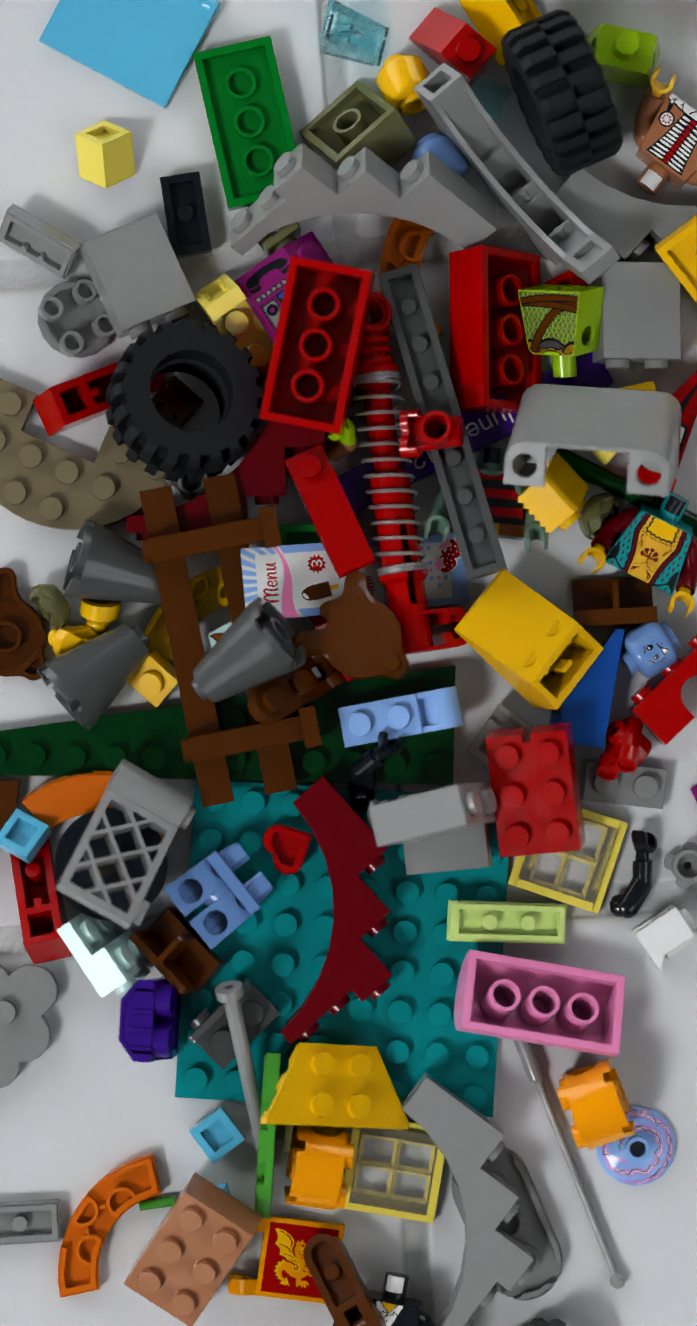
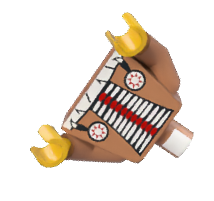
M662 66L654 70L650 79L651 88L646 90L635 112L633 140L639 147L636 157L647 165L636 180V183L640 188L653 196L656 195L666 180L679 189L686 183L697 186V111L672 92H669L676 82V73H674L668 84H662L658 81L657 75Z

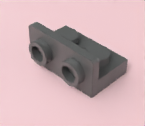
M246 977L242 981L245 994L240 999V1004L250 1044L281 1011ZM220 1003L212 1012L205 1008L189 1024L194 1030L190 1033L188 1039L193 1044L196 1042L224 1070L236 1058L224 1003Z

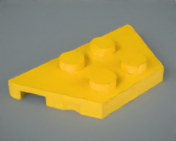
M321 1043L296 1044L289 1059V1067L281 1075L275 1087L277 1093L269 1110L263 1112L260 1124L409 1129L408 1119L402 1110L400 1100L376 1046Z

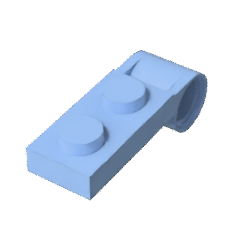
M456 686L338 708L345 748L378 742V734L381 731L388 733L389 740L399 736H411L464 725Z

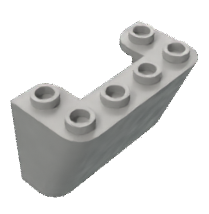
M534 384L526 389L521 398L504 459L503 484L545 487L546 462L552 459L558 448L629 453L627 493L669 496L678 473L681 405L673 395L660 391ZM525 463L537 464L536 471L533 474L526 476L519 474ZM643 465L649 471L661 473L660 480L655 484H644L637 475L639 466Z

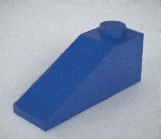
M623 629L612 630L601 645L604 648L565 701L558 710H551L549 724L571 722L573 742L575 744L604 749L625 632Z

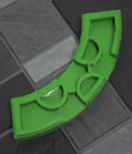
M267 1053V1056L265 1055L260 1122L263 1112L269 1110L277 1093L275 1087L280 1079L281 1054ZM261 1124L258 1139L255 1211L262 1215L261 1218L271 1217L276 1125Z

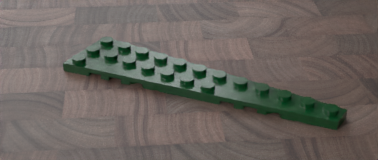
M456 665L407 672L404 677L398 680L387 677H372L351 680L349 682L345 681L312 701L311 703L315 706L322 745L306 748L304 740L289 743L296 782H316L324 775L329 782L350 783L351 767L354 762L369 749L378 746V742L345 748L338 708L455 686ZM246 696L227 698L215 703L220 730L252 724ZM182 705L101 716L95 726L89 731L76 720L0 731V775L72 776L92 773L93 771H115L120 761L125 759L160 779H197L194 762L185 763L180 739L188 738L189 736ZM298 710L287 717L299 715ZM454 727L402 737V751L385 758V763L375 771V783L453 785ZM397 738L389 739L388 742H394ZM257 749L226 755L230 780L263 781Z

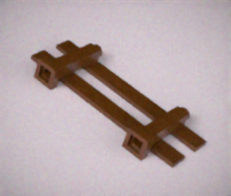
M234 473L203 479L212 526L180 532L171 485L139 491L149 538L140 541L145 564L154 563L189 736L188 738L180 739L185 763L194 762L203 808L235 801L226 755L257 749L265 792L268 795L298 789L289 743L304 740L306 748L322 745L313 703L298 708L299 715L285 717L275 724H262L250 714L252 724L220 730L215 702H212L210 699L206 701L201 699L191 684V681L194 679L192 671L204 658L205 651L186 556L217 550L231 623H233L245 609L240 550L242 548H249L251 543L261 541L265 542L266 549L282 546L274 505L258 508L259 517L244 520ZM253 687L245 691L247 699L250 692L253 691L256 687Z

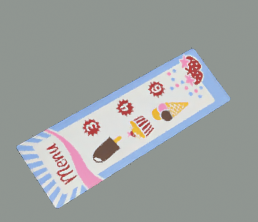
M442 534L428 535V539H424L419 544L420 552L426 554L421 562L428 563V576L424 580L428 607L470 603L468 578L455 534H448L447 541L444 544L441 543ZM368 539L367 542L374 555L375 552L379 551L378 541ZM322 543L283 545L267 549L266 547L242 548L240 550L245 608L250 602L260 597L261 606L267 601L270 602L284 618L321 615L320 607L324 602L340 597L344 591V582L347 576L339 579ZM374 555L376 562L358 571L365 574L368 578L370 592L374 599L387 606L385 587L379 583V576H377L378 572L376 571L377 568L382 567L380 556Z

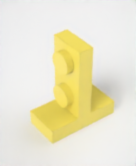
M223 273L195 292L193 295L196 302L206 313L212 324L217 326V332L223 337L229 332L237 338L234 345L238 349L242 350L246 347L253 356L250 361L252 368L259 367L262 374L269 370L274 343L246 302L247 298L239 286L227 274Z

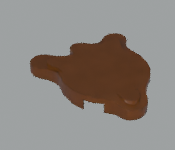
M3 567L0 568V676H23L29 680H39L41 677L37 672V668L47 662L45 657L47 644L46 626L35 608L22 599L18 590L15 571L11 568Z
M353 571L347 575L344 582V591L340 597L326 601L321 605L320 614L325 618L326 626L319 630L301 632L295 638L294 646L296 649L302 645L306 656H322L328 659L335 669L348 678L355 680L372 677H387L398 680L404 677L409 670L410 664L405 655L404 644H402V624L399 618L386 605L374 599L370 592L368 578L360 571Z

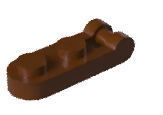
M322 656L306 657V663L299 669L260 684L251 691L247 699L248 709L258 722L267 725L275 724L297 711L298 708L311 703L345 682L346 679L340 671H337L331 665L328 659ZM317 667L324 680L319 682L311 669Z
M330 1234L313 1236L304 1248V1260L336 1326H386L384 1317L375 1306L341 1239ZM358 1307L363 1318L353 1322L349 1312Z

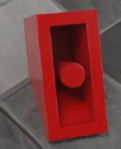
M434 8L409 36V40L438 65L445 63L460 73L470 88L495 60L497 49L466 22L438 8Z

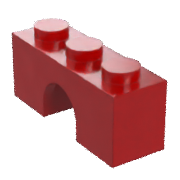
M697 634L688 642L692 649L682 659L678 657L676 663L660 672L663 677L653 687L647 682L631 697L635 704L628 711L638 718L643 726L662 745H667L695 718L681 700V689L687 679L697 675Z

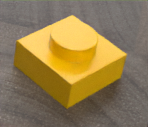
M155 650L148 655L128 681L136 691L156 708L164 702L178 685L175 667Z

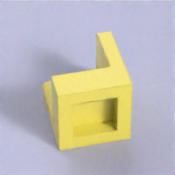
M104 120L75 133L79 175L82 179L107 189L134 176L135 164L132 132Z

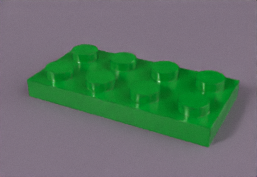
M271 36L193 53L229 211L250 207L259 199L260 194L266 187L274 186V165L282 154L292 152L296 148Z

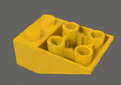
M507 570L497 573L454 629L534 708L558 710L604 649L577 621Z

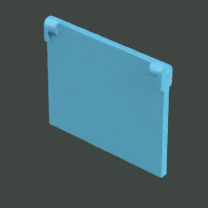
M60 0L39 41L166 108L193 57V53H195L206 30L219 11L221 2L217 0Z

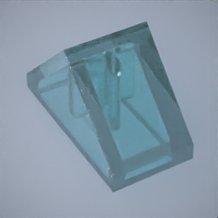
M329 0L319 38L320 53L370 66H380L389 28L335 0Z

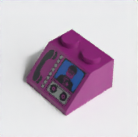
M313 231L282 246L234 281L247 298V303L273 342L275 340L291 255L333 263Z

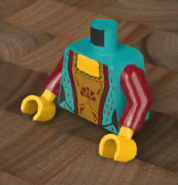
M670 492L669 496H665L659 509L647 503H642L638 509L628 507L604 522L591 542V547L578 557V564H582L587 556H592L596 561V567L592 570L591 574L598 572L605 563H608L670 595L676 590L677 592L672 596L668 604V611L672 613L674 603L681 601L687 606L685 618H687L694 608L692 595L695 594L697 587V540L692 536L693 527L681 521L690 502L681 495Z

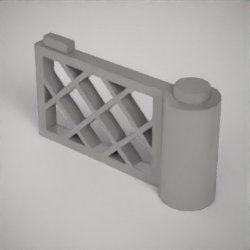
M122 759L108 781L103 792L104 794L55 889L128 929L132 923L138 926L141 924L150 906V903L144 900L147 891L178 827L184 830L188 827L196 812V808L191 806L193 802L192 797L131 762ZM110 805L123 812L127 824L110 827L105 814L107 806ZM98 824L100 825L101 830H96ZM149 827L162 834L163 838L160 844L146 847L139 829ZM130 832L137 850L120 853L114 835ZM104 837L111 856L94 859L89 842L90 840ZM155 854L151 861L149 855ZM82 856H84V862H80ZM140 857L146 873L143 877L130 879L124 861ZM114 863L121 882L104 885L98 867ZM88 869L95 888L84 890L70 882L74 872ZM139 886L137 892H135L134 887ZM125 890L130 903L126 913L111 904L108 893Z

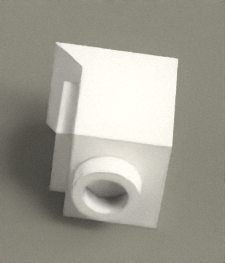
M670 904L632 929V932L656 968L661 971L664 956L671 958L692 944L690 938L695 936L692 931L697 928V925L685 908L678 911L674 905Z

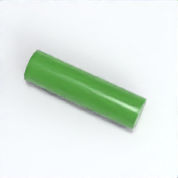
M175 1196L143 1200L139 1202L140 1211L171 1207L176 1201Z

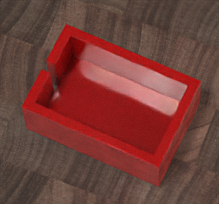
M571 722L535 725L530 732V741H524L528 735L527 726L491 730L486 736L485 741L491 788L497 801L495 817L500 858L581 850L586 839Z

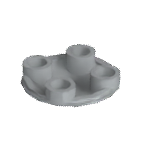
M88 279L67 281L55 285L44 295L38 307V325L43 338L54 350L67 357L85 358L95 355L109 344L112 335L115 333L93 282Z

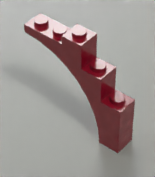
M267 421L256 444L239 466L231 472L235 474L244 520L248 519V497H255V505L279 504V496H287L286 448H293V455H298L319 444L325 447V432ZM206 493L201 494L188 503L175 507L180 532L212 526ZM144 514L126 517L127 533H136L137 540L149 539Z
M324 775L293 801V804L311 827L324 854L333 888L334 920L329 950L320 975L303 1004L281 1027L280 1033L290 1044L298 1038L302 1042L309 1039L321 1027L317 1021L326 1012L329 1011L332 1015H335L351 1000L347 996L351 990L362 1002L369 996L374 1001L391 986L388 979L392 976V971L362 938L366 933L372 938L389 923L385 916L390 912V909L359 875L363 870L369 875L387 859L382 853L388 847H377L375 834L370 826Z

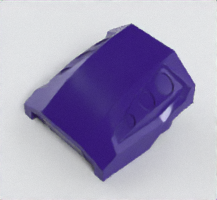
M164 976L149 980L139 979L121 999L119 1041L133 1062L150 1063L157 1060L172 1059L178 1054L181 994Z

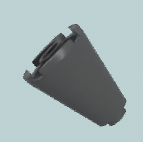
M85 519L77 535V538L83 541L82 543L78 542L76 549L72 550L63 583V590H65L63 596L77 599L161 604L154 563L145 564L142 548L100 524Z
M257 597L250 602L193 669L194 679L191 681V684L201 699L205 701L210 699L212 702L217 703L299 669L307 661L306 653L302 645L296 649L292 643L291 638L296 633L284 616L268 601L261 606V598Z
M123 623L43 663L37 668V672L46 686L50 683L54 685L52 689L56 693L55 697L82 727L85 726L86 730L89 731L95 726L150 654L146 646L151 642L139 626L135 624L130 628L127 624Z

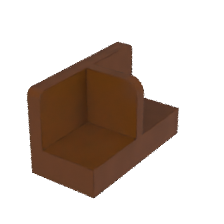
M634 576L572 581L573 619L582 627L658 622L657 606H653L652 585Z
M167 907L147 930L134 931L129 937L181 995L201 992L226 964L213 949L211 950L201 936L174 907Z

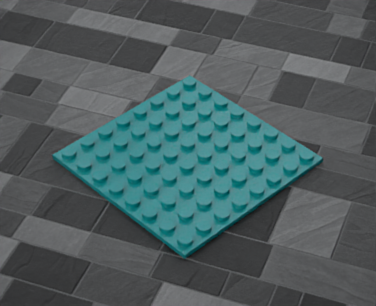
M195 779L193 807L196 808V812L192 818L189 869L213 851L217 850L219 853L225 847L238 842L251 859L234 871L236 876L244 884L261 871L271 883L273 889L259 903L260 909L213 948L215 953L226 963L201 992L181 995L175 1097L246 1102L236 1058L223 1070L196 1042L193 1044L188 1037L194 1030L189 1024L205 1008L212 1012L221 1003L216 999L215 987L220 983L234 979L242 982L247 977L281 1011L249 1044L261 1096L265 1055L267 1056V1053L281 1054V1077L289 1067V1059L297 1043L376 1046L400 1103L404 1101L424 1072H427L484 1116L493 1117L498 1037L457 1031L454 1024V1004L458 978L467 952L471 949L503 955L504 943L446 940L448 900L506 901L509 857L500 858L496 821L488 823L492 866L407 875L403 844L387 846L388 849L382 853L387 859L370 875L365 870L359 874L390 909V912L385 916L389 923L372 938L367 933L362 938L392 971V976L388 979L391 986L374 1001L369 996L362 1002L351 990L347 994L351 1000L335 1015H332L329 1011L326 1012L317 1021L321 1027L309 1039L302 1042L298 1038L290 1044L280 1033L281 1027L303 1004L320 975L329 950L334 920L333 888L324 854L311 827L293 804V801L310 786L297 785L298 789L266 795L264 783L231 781L235 801L203 808L198 781ZM335 787V789L351 805L349 798V788ZM375 790L373 800L380 798L381 801L387 799L393 801L398 799V795L418 792ZM357 808L354 809L369 825L367 811L359 812ZM283 824L312 834L303 865L294 874L288 875L279 872L273 863L274 854L268 852L264 847L263 836L271 825ZM202 903L186 916V921L189 924L191 918L207 907L205 903Z

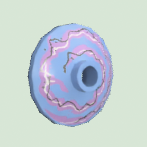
M638 1105L630 1106L631 1112L625 1114L628 1122L634 1120L636 1134L596 1147L598 1159L606 1173L618 1182L633 1186L650 1184L663 1176L672 1164L676 1149L674 1133L666 1119L653 1109ZM636 1141L644 1143L645 1147L644 1151L639 1155H634L630 1152L632 1143Z

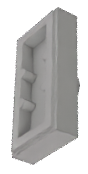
M14 203L7 209L0 227V242L63 279L71 273L82 243Z

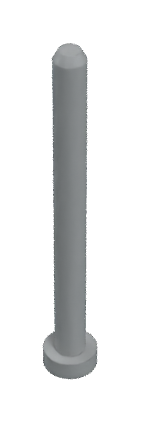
M230 980L215 987L217 1001L224 1003L258 1155L259 1128H261V1095L240 1004V999L245 993L242 982Z

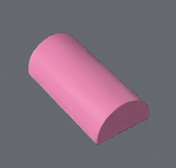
M470 949L463 960L457 983L454 1004L455 1028L457 1031L616 1057L620 1053L626 976Z

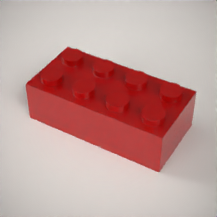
M291 255L259 416L260 419L344 436L375 280V274L372 271Z

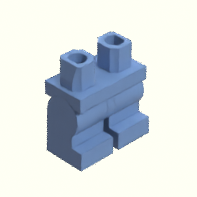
M238 842L225 847L219 853L217 850L213 851L163 888L185 917L202 903H205L207 907L191 918L189 922L211 950L260 909L259 903L273 889V886L261 871L244 884L236 876L234 871L251 859Z

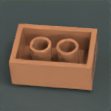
M194 1172L133 1264L124 1285L186 1325L193 1326L254 1236L262 1215Z

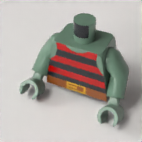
M481 447L478 471L498 538L522 540L524 538V548L526 551H530L531 541L537 539L544 543V550H547L549 533L545 532L546 527H541L540 521H534L535 515H529V509H523L524 503H518V496L524 486L503 484L505 449ZM440 490L434 498L430 518L426 523L423 537L428 539L430 531H438L443 536L441 543L444 544L447 541L448 534H454L442 490Z

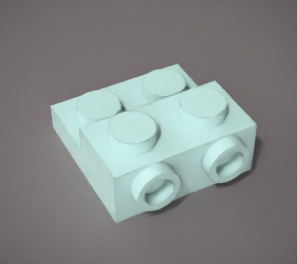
M81 912L57 929V932L101 998L113 990L120 996L129 990L139 979L144 978L150 973L146 966L150 961L129 939L132 934L130 928L116 936L113 931L112 921L95 919Z

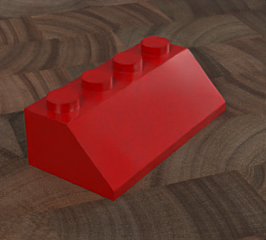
M486 245L450 252V375L461 413L517 414L522 395L526 389L534 384H542L541 355L532 354L528 349L518 296L519 289L541 285L540 255ZM505 393L504 400L493 399Z

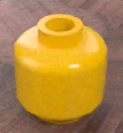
M402 53L388 57L384 61L383 67L378 72L376 84L384 100L405 116L417 114L425 109V106L413 89L429 76L421 58Z

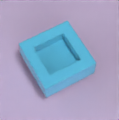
M16 808L0 831V848L30 864L52 831L49 825Z
M222 1105L189 1131L213 1164L246 1138Z

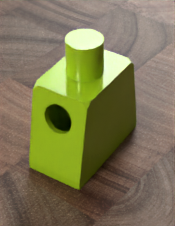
M600 24L586 36L588 43H590L594 51L596 60L600 64L606 82L643 90L651 88L650 79L657 68L660 55L659 42L656 35L609 24Z

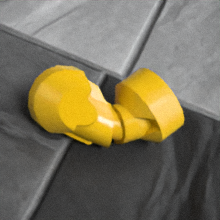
M81 599L80 615L87 622L84 625L58 627L55 630H50L48 634V642L53 647L55 655L59 656L106 631L110 623L119 618L121 601Z

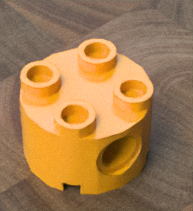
M610 1058L564 1073L563 1079L559 1080L560 1087L557 1088L558 1097L563 1110L571 1109L574 1125L571 1126V1131L579 1149L587 1147L590 1150L636 1134L634 1120L629 1122L625 1113L631 1112L630 1105L615 1067L611 1068L612 1061Z
M296 1126V1131H293L291 1148L286 1166L285 1176L292 1180L291 1186H284V1202L286 1204L333 1211L335 1208H344L347 1196V1185L343 1184L344 1169L351 1170L354 1157V1146L350 1145L351 1134L346 1133L343 1129Z

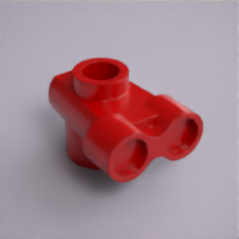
M420 409L401 410L399 450L402 458L422 457L425 451L463 446L464 421L462 416L446 415L441 411H431L424 415ZM447 428L445 434L439 438V432Z
M630 716L623 720H616L607 728L606 739L608 744L605 752L600 756L596 769V774L601 779L612 781L617 778L620 772H634L637 769V765L649 755L652 749V742L642 734L643 724L638 718Z

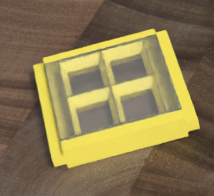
M582 808L586 839L582 849L516 856L507 884L599 914L628 823Z
M408 1121L409 1129L352 1128L350 1145L354 1146V1157L351 1170H345L343 1184L347 1185L344 1209L434 1223L445 1159L444 1155L427 1132L413 1121Z

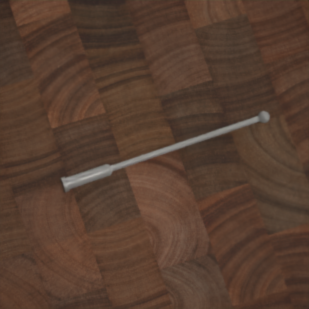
M513 1040L528 1079L537 1088L611 1273L610 1284L616 1289L622 1288L626 1282L625 1276L618 1272L542 1082L544 1073L532 1043Z

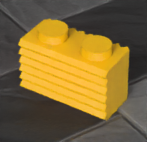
M557 452L552 459L546 462L545 487L524 486L518 496V503H524L523 509H529V515H535L534 521H540V526L546 527L545 532L551 533L557 527L564 531L581 515L579 511L587 502L584 497L589 486Z

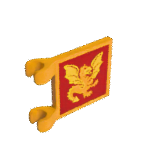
M271 1215L270 1218H261L255 1231L263 1232L257 1278L239 1273H231L227 1282L229 1293L240 1296L256 1295L325 1304L306 1266L304 1248L307 1242L318 1234L334 1235L343 1242L345 1224Z

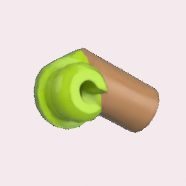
M349 418L346 421L344 436L337 434L328 436L333 441L327 444L325 453L329 460L337 462L356 450L359 443L354 424Z

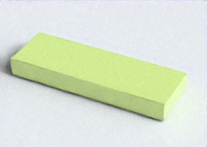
M448 900L446 940L565 944L567 904Z

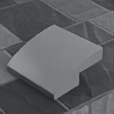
M420 793L398 795V799L417 795ZM488 823L403 844L407 875L492 866Z

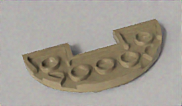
M0 378V505L27 521L54 529L80 530L85 519L92 520L105 527L120 522L142 509L139 491L168 486L164 481L165 472L158 470L155 476L144 471L147 465L140 459L133 463L125 456L129 448L125 443L121 446L116 444L112 436L116 428L111 426L106 433L94 462L23 432L35 406L33 400L38 395Z

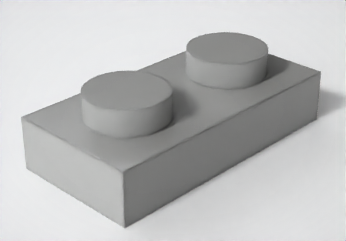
M586 760L582 800L663 809L667 769L637 766L634 772H620L615 780L606 781L596 774L598 761Z

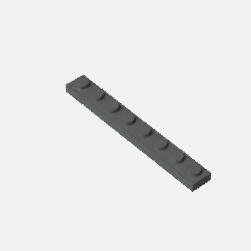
M417 263L378 275L384 296L389 301L392 309L391 320L417 409H420L424 415L431 411H441L446 415L462 416ZM464 424L463 446L432 450L430 453L468 581L508 570ZM447 428L439 432V438L445 434Z

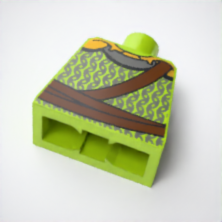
M542 284L518 290L528 349L532 354L552 355L553 377L569 378L577 376L576 356L594 352L599 347L604 295L603 286Z

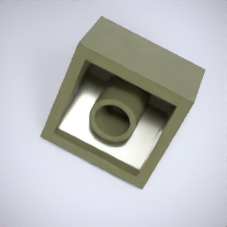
M359 80L354 82L299 131L314 151L336 170H338L344 159L348 156L356 155L365 146L391 166L418 142L397 109Z

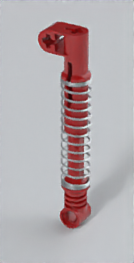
M372 292L368 310L372 317V323L366 322L353 385V387L360 388L364 395L355 396L352 400H365L366 411L356 412L354 415H367L368 426L357 428V431H369L370 442L360 443L359 447L371 446L372 457L362 459L361 462H373L375 473L365 474L363 477L369 478L371 489L366 490L365 493L372 495L373 505H369L367 508L374 510L375 520L369 524L376 525L377 536H374L372 540L378 541L379 551L374 554L375 556H380L382 567L376 569L378 572L377 576H379L378 581L385 587L387 607L399 618L402 624V644H404L405 655L459 647L467 642L454 629L467 611L461 607L428 610L424 583L428 576V563L421 562L426 556L425 553L420 552L419 544L424 539L418 536L417 529L422 523L415 519V513L420 508L413 505V497L418 492L411 489L410 484L415 479V476L410 474L409 471H402V469L409 467L413 461L409 458L400 457L398 438L401 437V434L397 435L396 430H401V428L395 424L400 422V417L395 419L394 414L400 415L401 411L393 410L394 407L402 404L404 399L399 395L391 394V392L401 387L402 383L398 381L401 376H399V366L393 362L391 356H387L392 352L391 347L386 346L390 343V337L384 336L389 333L388 324L392 318V309L385 296ZM393 383L398 384L397 386L390 389ZM392 398L399 399L400 401L393 404ZM401 461L409 462L401 466ZM444 624L451 625L452 632L432 635L431 627Z

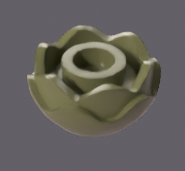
M601 493L593 495L582 508L578 523L583 535L588 539L593 540L604 522L618 514L617 506L620 505V502L612 494Z
M44 583L32 587L33 591L30 592L29 600L37 605L38 614L42 620L50 622L49 628L51 630L64 627L70 618L71 607L62 592L53 584Z

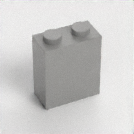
M157 213L83 242L79 253L118 339L130 335L131 340H134L147 329L153 330L152 325L164 320L166 322L171 321L174 324L189 316L188 310H191L196 299Z
M615 262L604 275L596 278L591 283V286L604 287L599 347L593 352V363H605L606 370L630 369V364H644V370L660 371L667 370L668 364L681 359L680 281L665 262Z
M475 782L443 787L370 806L368 809L377 847L411 843L495 822L494 812L497 810V801L492 789L488 788L487 782Z

